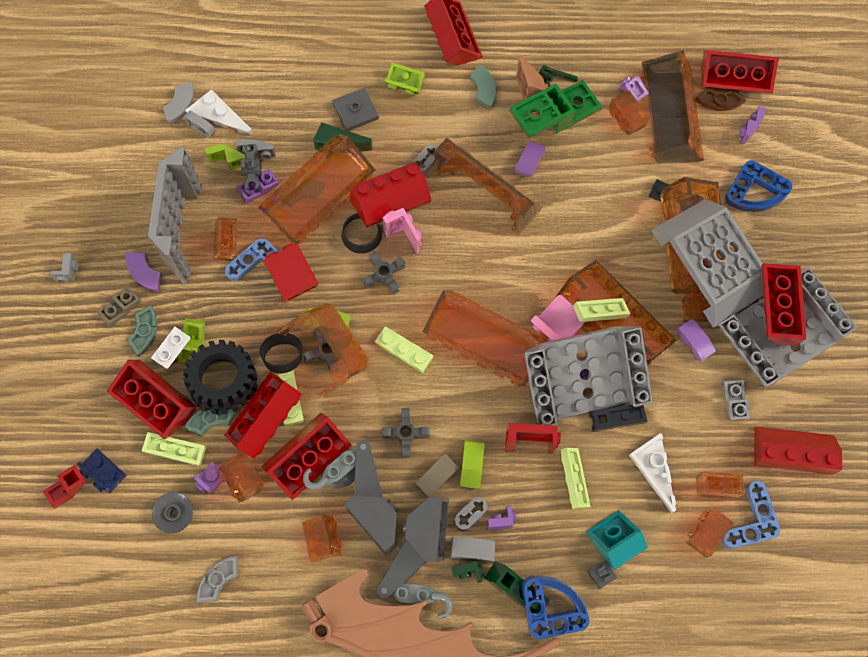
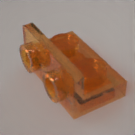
M690 292L682 299L684 322L689 319H693L695 322H709L703 311L709 308L710 304L703 294Z
M322 515L302 522L310 562L341 556V543L338 540L337 524L333 516Z

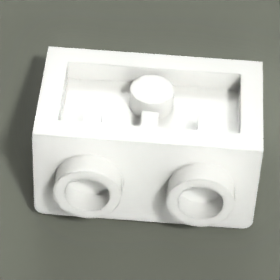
M174 327L151 357L152 362L168 369L190 341V337Z

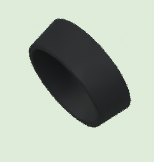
M358 213L353 214L343 224L342 241L350 251L359 254L373 251L382 239L379 223L376 224L378 232L372 242L365 245H356L346 238L344 232L345 227L351 221L360 218Z
M276 333L262 342L259 352L267 369L275 373H287L297 368L300 364L303 347L300 339L295 335ZM279 344H290L299 351L298 357L285 365H274L265 360L267 352Z

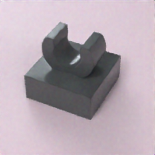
M606 560L588 571L599 589L617 578Z

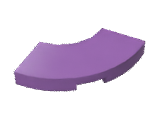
M126 252L127 268L134 280L148 290L159 292L161 272L155 271L148 266L145 253Z

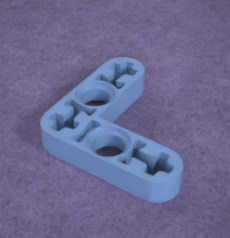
M263 238L257 239L226 266L225 274L233 282L242 279L255 266L266 259V252L259 249L260 245L265 246L268 254L271 252L278 253L279 251L268 240ZM246 256L253 257V261L250 264H245L243 259ZM231 270H237L238 274H232Z
M753 481L746 487V494L756 523L724 532L721 535V543L725 548L734 549L771 540L780 534V526L764 483ZM753 488H759L761 492L757 495V493L752 492ZM764 498V500H761L757 503L755 502V500ZM759 505L767 507V515L763 516L758 512ZM768 526L774 529L771 533L761 534L760 530L766 529ZM747 529H752L755 532L754 540H749L746 537L745 532ZM729 534L731 537L740 535L741 539L733 541V545L732 542L727 541Z

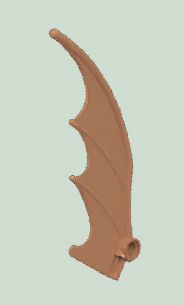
M365 568L358 570L315 596L325 615L321 616L312 599L301 605L311 622L308 628L314 641L328 642L340 646L361 657H539L559 645V640L553 638L539 647L514 655L494 656L484 654L473 645L471 638L473 622L458 629L447 631L434 630L424 626L419 620V613L423 606L428 604L427 600L412 605L391 606L378 605L364 600L360 594V585L369 575L368 570ZM324 625L327 628V633H319L317 626Z

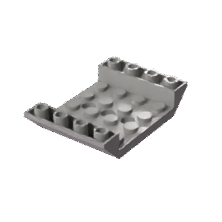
M180 147L158 164L148 236L167 267L182 284H187V278L191 276V268L188 266L177 244L181 239L179 227L183 224V215L181 213L182 208H185V199H198L199 193L202 192V182L199 181L198 173L195 172L194 164L191 163L190 155L187 154L184 147Z
M704 199L651 230L660 246L668 242L671 243L707 299L710 307L704 310L703 313L712 327L717 326L764 295L763 263L725 206ZM729 244L734 247L735 252L730 250ZM716 252L721 255L722 260L717 258ZM703 260L708 263V268L703 265Z
M810 267L801 272L807 339L797 345V352L792 351L789 345H777L767 338L764 298L736 316L732 315L718 324L765 388L781 380L858 328Z
M640 326L611 327L540 343L524 352L537 425L555 426L558 425L557 419L630 403L633 407L653 403ZM585 350V357L578 360L576 357L577 352ZM583 369L589 370L586 378H580V372ZM585 388H592V393L589 396H583Z

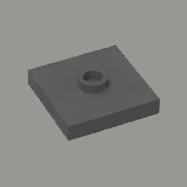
M365 88L332 100L346 131L379 119Z

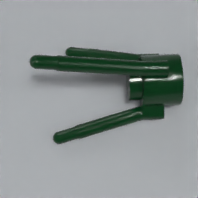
M543 65L539 71L544 83L548 87L551 86L548 82H552L555 75L578 81L577 76L552 69L546 65Z

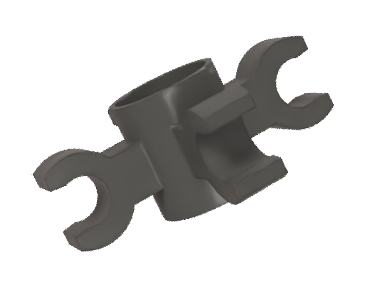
M253 144V151L251 152L247 151V145H243L246 159H241L242 176H247L245 188L249 190V184L254 182L255 188L259 189L260 184L256 180V175L262 174L261 159L255 158L258 152L257 145Z
M376 251L369 255L370 261L375 266L376 272L363 278L365 287L369 289L379 282L387 284L393 295L399 292V286L393 279V273L405 268L403 258L399 257L390 264L382 262ZM381 271L389 272L387 275L379 274Z
M322 326L314 329L313 334L319 346L315 350L305 352L303 359L305 363H309L317 358L326 361L330 373L333 374L340 369L334 353L348 348L350 343L347 337L336 342L326 339ZM322 347H328L331 353H324Z
M401 408L402 423L397 428H382V439L398 438L402 442L403 458L411 457L410 442L415 437L429 438L430 427L414 428L410 423L409 408ZM403 429H409L412 432L408 437H404L400 433Z

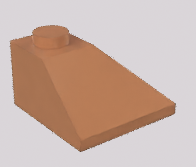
M520 56L516 78L523 100L548 88V85L544 83L543 77L523 56Z

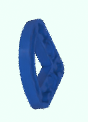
M747 161L728 190L725 201L729 206L742 211H765L780 204L790 193L793 186L790 180L755 161ZM762 176H769L771 178V182H765L762 179ZM738 180H744L747 186L741 187L738 184ZM753 182L776 194L773 198L764 201H748L743 199ZM737 191L739 193L736 199L734 200L732 199V196Z
M542 575L529 576L523 580L522 592L529 632L534 638L544 639L582 631L588 627L589 616L587 609L579 595L566 583L556 578ZM531 582L537 585V587H534V594L539 597H532V592L527 588L530 587ZM543 586L557 589L567 595L576 609L547 615ZM534 602H538L541 605L540 610L536 613L530 611V606ZM577 616H580L583 619L580 620L579 625L576 622H574L575 620H577ZM562 619L564 621L561 629H554L553 624L555 620ZM537 624H540L543 627L540 628L539 633H537L536 630H534L535 628H537Z

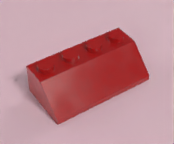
M430 0L424 5L427 12L426 15L432 25V30L437 37V43L441 47L443 58L447 63L458 66L483 57L460 1Z
M706 50L703 53L701 65L702 86L773 93L779 57Z
M413 162L351 186L349 200L365 226L370 227L382 222L383 217L390 211L404 208L405 212L431 202L432 199L424 173L418 164Z
M763 263L762 277L766 336L777 345L797 346L807 339L801 266Z
M127 360L106 391L164 440L184 425L197 407L141 360Z
M270 371L224 436L237 449L255 459L263 451L267 441L275 435L280 423L285 421L291 408L299 402L302 393Z
M320 412L261 467L288 497L293 500L306 488L303 476L308 469H311L308 476L309 481L313 482L325 471L328 465L350 448L352 444L328 416Z
M754 427V466L832 475L842 471V449L834 435Z

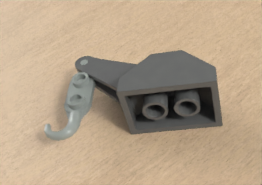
M360 440L354 451H345L328 465L317 483L309 481L308 476L311 469L304 473L303 482L309 489L319 490L326 485L340 481L355 468L354 496L345 502L344 505L357 523L387 556L396 548L398 511L390 499L386 501L383 498L370 444L366 440Z
M429 497L407 516V520H404L403 532L406 533V541L377 588L379 597L388 598L394 596L399 602L412 604L427 600L428 604L435 601H443L447 607L446 611L438 614L437 617L445 618L450 615L453 603L447 594L437 592L427 585L405 583L427 561L439 562L444 560L449 498Z

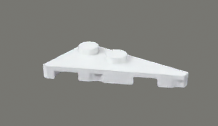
M212 90L185 110L186 113L189 110L193 111L206 121L213 122L216 125L225 128L231 127L243 134L251 135L253 133L252 129Z
M660 433L629 456L669 511L673 513L676 511V500L672 492V480L669 466L666 462L667 455L664 452L662 442L663 435Z

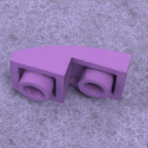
M759 106L756 112H752L747 124L741 127L739 136H742L740 144H745L752 137L763 119L765 107Z
M529 141L514 172L531 178L538 168L540 159L545 154L546 146Z
M270 169L263 171L261 175H256V180L260 184L259 189L255 188L254 182L249 184V190L245 188V183L237 186V191L246 204L263 196L279 185L278 180Z
M689 319L676 328L684 344L690 345L698 361H703L716 352L710 339L693 319Z

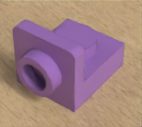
M638 75L633 78L630 76L626 77L621 81L622 85L618 87L619 91L624 89L632 104L637 103L649 94Z
M212 462L199 476L195 475L193 478L197 481L195 486L201 492L208 491L212 494L228 476Z
M507 505L506 518H503V515L491 516V519L487 521L488 530L511 529L513 523L516 522L515 510H512L511 505Z

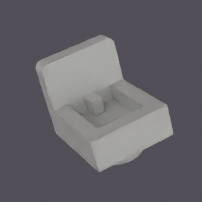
M63 253L62 270L50 271V276L56 282L62 284L68 283V281H75L76 271L79 269L78 260L71 253Z

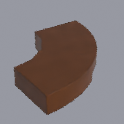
M709 87L695 99L700 105L716 111L733 110L743 105L746 101L733 89L728 92H717Z

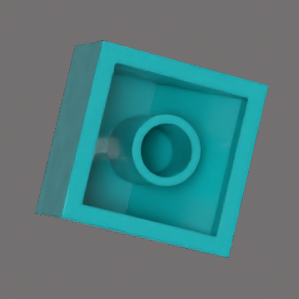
M619 510L586 531L602 558L614 570L648 548L642 531Z

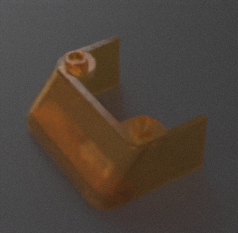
M322 304L302 313L277 330L278 334L285 336L297 327L303 332H312L318 328L339 361L330 368V376L334 383L318 393L320 397L327 396L366 370L369 366V358L337 309L331 304Z

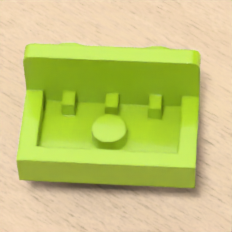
M391 62L387 79L385 78L384 82L388 84V88L398 90L399 87L405 89L404 92L407 94H420L426 73Z

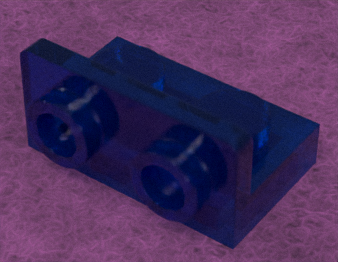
M98 448L83 463L79 461L76 464L81 468L79 471L86 479L91 477L95 481L93 486L100 492L105 490L111 493L127 476Z

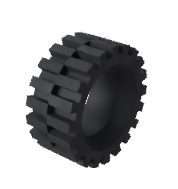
M219 340V344L216 345L214 341H209V346L206 348L203 344L200 345V352L193 351L190 354L192 360H186L185 364L188 369H183L185 376L183 380L189 394L198 407L201 406L202 410L206 412L210 409L212 414H218V410H221L222 414H228V409L232 408L233 412L238 411L237 405L241 404L244 407L247 404L246 398L251 399L253 396L252 390L257 388V374L250 355L247 351H244L241 345L236 347L233 341H229L228 345H226L225 340ZM228 361L238 367L236 379L226 388L214 390L202 384L205 370L213 363Z

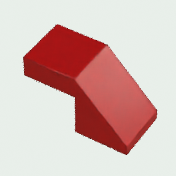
M76 465L57 475L59 481L42 491L52 508L56 509L72 499L85 484L86 480Z

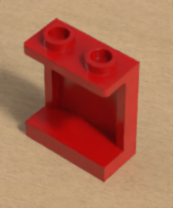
M292 243L287 244L282 248V251L278 253L271 252L263 260L284 303L318 287V281L297 243L294 245Z
M509 423L505 433V451L513 452L516 440L547 442L548 454H553L561 442V432H557L558 426Z

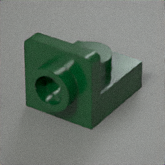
M476 561L452 568L453 576H459V580L470 577V572H474L477 583H481V577H484L481 564L477 565Z

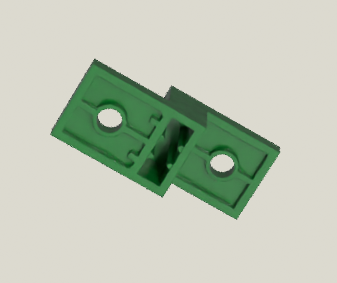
M581 80L562 91L557 84H554L510 107V112L527 137L531 138L550 127H553L555 132L559 133L600 111L602 105L584 80ZM580 100L582 104L575 105L573 101ZM532 112H536V113H538L540 116L537 117V118H534V117H532L530 114H531Z

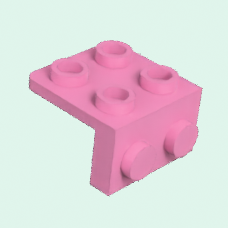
M404 208L388 212L383 217L386 237L389 238L404 230L415 252L419 253L422 246V235L418 228H414L410 213H406Z
M558 295L540 316L535 315L531 320L534 324L533 328L539 334L544 333L548 337V342L574 336L585 324V322L579 321L573 305L562 295Z

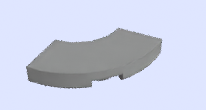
M192 82L175 86L173 99L169 104L163 106L169 125L181 119L186 114L185 110L193 103L194 88Z
M237 556L221 560L208 571L200 582L196 603L219 601V595L223 586L230 580L239 578Z

